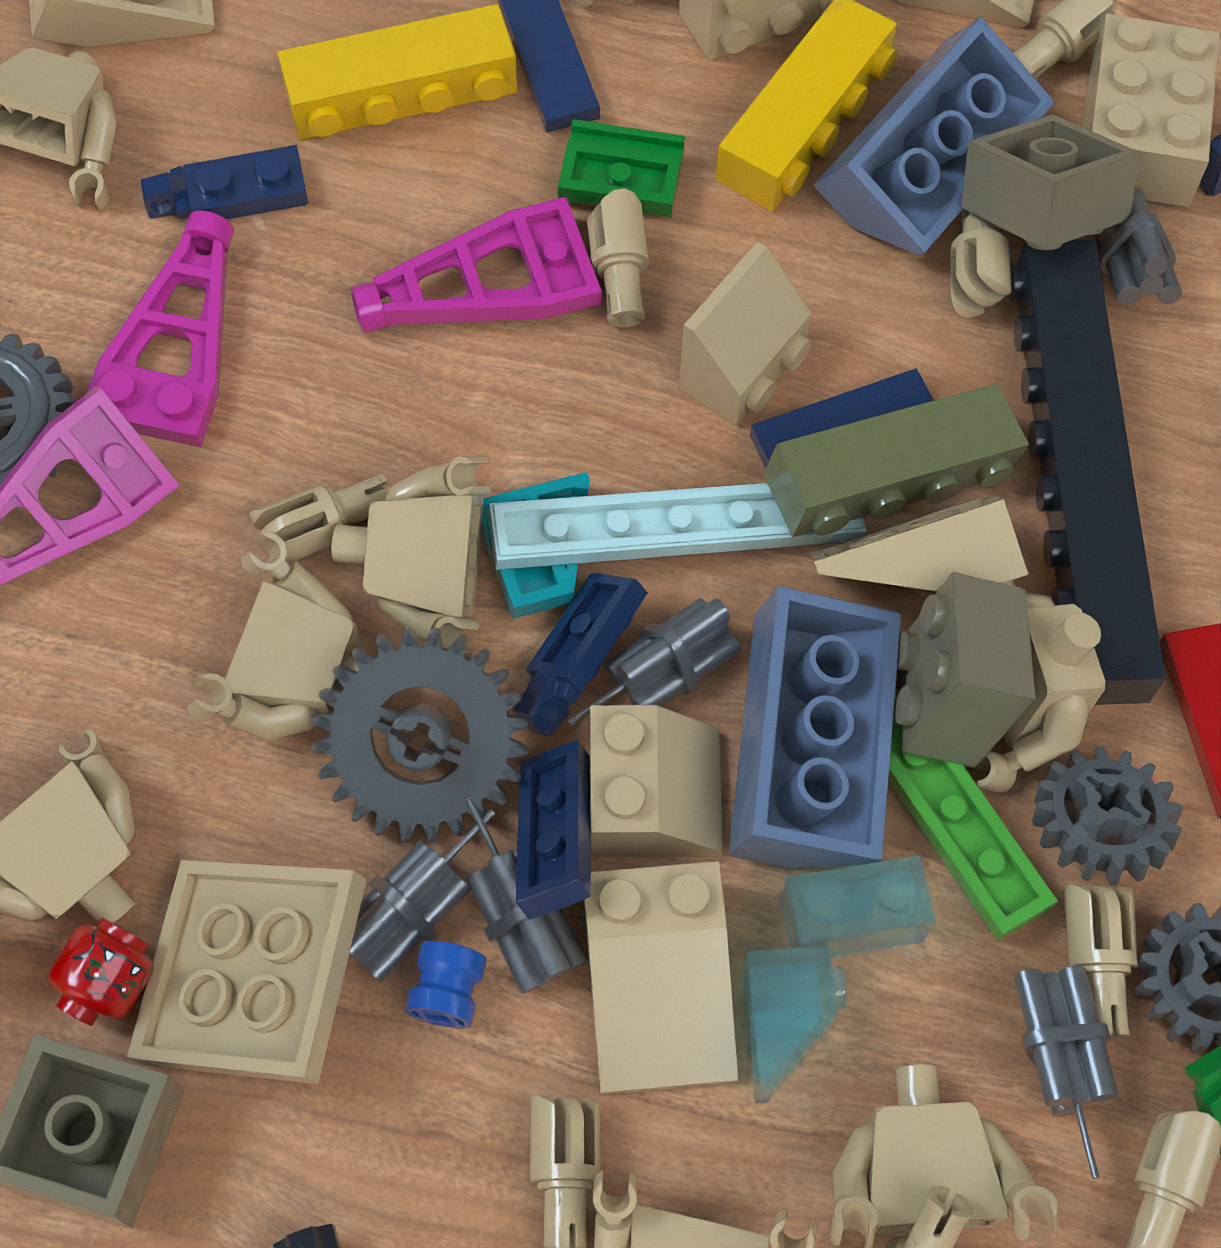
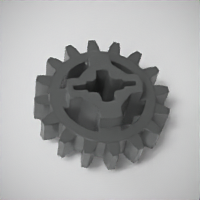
M1097 747L1093 760L1087 761L1083 754L1078 750H1074L1070 753L1066 766L1056 761L1053 762L1046 780L1040 781L1034 800L1037 806L1032 818L1034 826L1044 828L1040 845L1042 848L1058 846L1062 850L1057 862L1061 868L1070 865L1074 861L1083 865L1081 875L1082 879L1086 881L1092 878L1095 870L1105 871L1110 885H1117L1122 872L1125 870L1137 882L1144 880L1149 866L1161 869L1164 866L1170 850L1174 849L1182 828L1177 823L1183 811L1182 805L1168 802L1174 788L1171 782L1155 784L1151 778L1156 766L1152 763L1142 766L1139 770L1131 766V752L1124 751L1118 761L1109 760L1104 747Z
M1195 903L1186 912L1185 920L1181 915L1173 911L1162 920L1161 926L1163 931L1153 928L1142 942L1151 952L1142 953L1138 957V967L1136 969L1142 973L1149 974V978L1142 981L1135 988L1136 996L1153 997L1156 1003L1146 1015L1149 1022L1165 1017L1171 1023L1166 1036L1168 1041L1172 1043L1186 1033L1192 1036L1191 1045L1193 1053L1201 1054L1210 1046L1212 1040H1215L1217 1047L1221 1045V943L1213 940L1221 942V906L1214 912L1211 918H1208L1202 904ZM1170 961L1177 970L1174 986L1171 985L1169 977ZM1214 972L1220 982L1209 986L1204 981L1202 975L1205 976ZM1193 1012L1208 1015L1211 1020L1202 1018Z

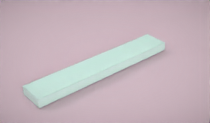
M767 483L489 503L488 510L496 570L841 543L864 536L866 533L864 517L849 521L846 526L828 535L819 536L813 531L792 538Z

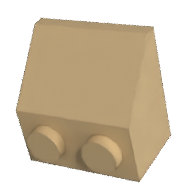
M758 241L683 326L679 389L734 426H737L750 410L758 413L764 408L775 391L776 379L786 368L791 372L794 371L806 357L812 343L807 339L812 313L769 249Z
M590 705L591 857L723 855L719 728L657 705Z

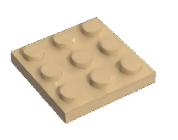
M181 860L153 960L154 970L146 985L127 1058L147 1066L318 1084L367 879L354 870Z

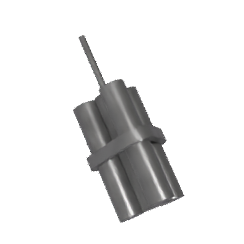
M1135 188L1130 218L1127 221L1104 228L1101 233L1096 234L1101 248L1098 254L1100 268L1105 274L1110 276L1120 304L1131 305L1137 302L1141 293L1144 295L1157 294L1160 302L1171 304L1178 301L1182 295V290L1173 267L1176 255L1159 217L1155 213L1150 212L1143 191Z
M699 598L664 623H651L642 629L639 640L603 663V668L608 677L616 685L619 684V686L591 705H602L621 691H624L629 696L632 705H657L661 707L681 692L689 695L697 690L700 686L699 680L741 651L738 640L728 631L727 621L730 620V615L724 604L717 598L708 604L705 600ZM590 705L567 721L568 724L572 726L590 713Z
M472 797L466 798L465 800L494 857L488 861L489 865L486 868L469 875L466 881L489 925L484 929L488 941L497 942L521 993L525 994L545 984L547 981L588 962V959L562 908L528 920L516 904L517 852L514 853L513 850H509L499 854Z
M490 810L482 818L485 824L495 815L493 810ZM478 824L444 858L432 847H427L420 840L384 878L377 874L369 883L372 890L362 899L350 953L380 983L387 978L423 939L432 941L438 935L434 928L471 891L470 887L449 867L448 862L480 830Z
M1084 966L1066 967L1058 971V973H1041L1039 969L1018 972L1014 975V981L1028 1032L1022 1036L1024 1050L1031 1062L1036 1065L1045 1104L1051 1107L1052 1115L1061 1117L1076 1113L1092 1179L1099 1178V1173L1081 1106H1085L1090 1102L1108 1101L1119 1096L1105 1045L1111 1040L1108 1026L1105 1023H1099Z

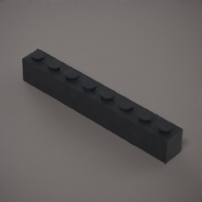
M1096 239L1071 240L1054 250L1035 249L1027 245L1025 241L1017 265H1011V293L1008 294V298L1010 301H1017L1019 316L1016 317L1014 324V343L1017 352L1025 353L1026 368L1023 369L1021 376V395L1024 404H1032L1034 420L1029 425L1028 443L1031 457H1039L1041 475H1038L1036 481V504L1039 512H1047L1049 530H1046L1044 534L1043 555L1046 567L1055 569L1057 587H1054L1052 590L1051 599L1055 606L1075 604L1082 610V613L1091 616L1100 627L1101 639L1094 648L1105 678V691L1095 705L1150 703L1165 681V673Z

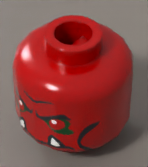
M103 917L97 926L92 924L78 925L73 930L48 972V979L53 988L63 994L56 1007L89 1026H93L99 1015L111 1020L125 1018L153 973V962L145 954L150 944Z

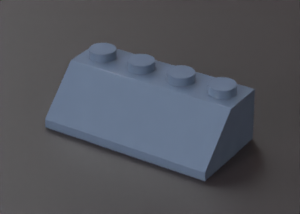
M980 16L943 41L813 186L851 228L916 255H921L928 250L963 209L961 204L968 141L1040 119L1055 101Z
M781 586L774 590L755 613L728 856L791 869L878 864L882 861L901 613Z

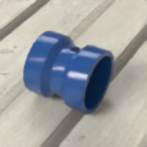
M425 941L421 943L416 962L421 974L418 985L409 990L404 1009L405 1013L418 1020L438 1026L457 1029L471 1027L476 1009L475 1002L471 996L474 985L483 980L487 957L480 952L458 944L441 941Z

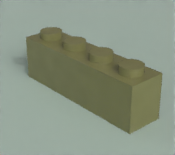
M998 383L777 443L763 475L792 538L815 531L816 535L823 536L840 530L849 521L869 515H871L872 519H883L897 513L910 503L924 499L929 504L938 503L950 498L960 489L980 484L982 488L996 486L1014 474V467L1029 446V443Z

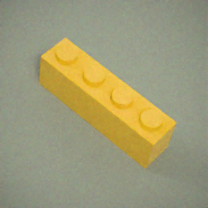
M833 0L719 144L715 181L771 212H774L787 194L794 197L803 186L809 173V165L817 155L823 158L828 154L838 136L839 125L846 116L851 119L857 116L866 101L869 86L875 78L880 81L884 80L893 67L898 52L892 48L897 23L854 0Z
M499 4L277 51L284 87L299 140L313 137H328L340 131L372 124L382 125L399 118L426 112L436 113L449 107L481 100L491 101L504 95L517 93L516 56Z

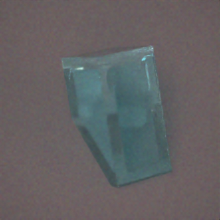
M830 946L752 950L746 953L742 970L755 1103H768L830 1030L837 1016V1009L846 1008L847 994L843 967H832Z

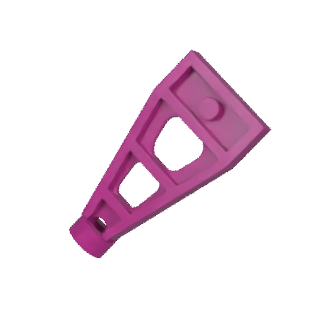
M566 197L510 210L374 277L372 282L350 287L353 306L362 333L387 328L395 324L545 319L600 305L602 294ZM513 247L518 249L528 271L530 283L521 289L493 290L483 286L476 271L478 262L502 248ZM451 267L460 270L467 289L466 295L443 300H427L423 297L419 286L422 278ZM389 296L391 302L382 304L381 300Z
M194 211L189 215L179 245L99 359L87 393L94 387L99 386L140 435L197 447L202 446L219 396L227 270L226 254L234 234L232 224L218 214L208 211ZM179 284L206 290L202 313L198 320L163 312L174 289ZM158 334L191 341V367L183 377L137 367L140 355L149 342Z
M99 386L94 387L48 423L0 484V521L13 508L24 507L43 528V536L38 542L15 556L3 557L0 555V585L132 524L179 486L177 481ZM72 459L79 462L99 486L100 500L93 508L72 518L57 519L50 516L42 508L38 492L40 485L57 463L62 460Z

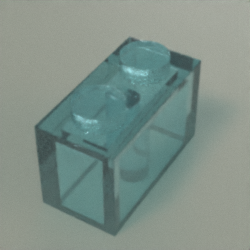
M920 855L786 877L779 899L793 964L923 943L936 921Z

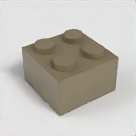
M1052 114L968 141L961 208L985 219L988 226L1005 229L1025 239L1027 245L1032 248L1054 250L1063 243L1085 235L1099 234L1104 228L1127 221L1130 218L1140 152Z
M952 572L937 593L926 598L920 615L908 631L900 633L897 660L900 692L896 700L894 714L896 723L901 725L903 752L976 767L1035 701L1027 601L1024 588Z
M34 1034L0 1116V1188L132 1229L184 1091L168 1074Z

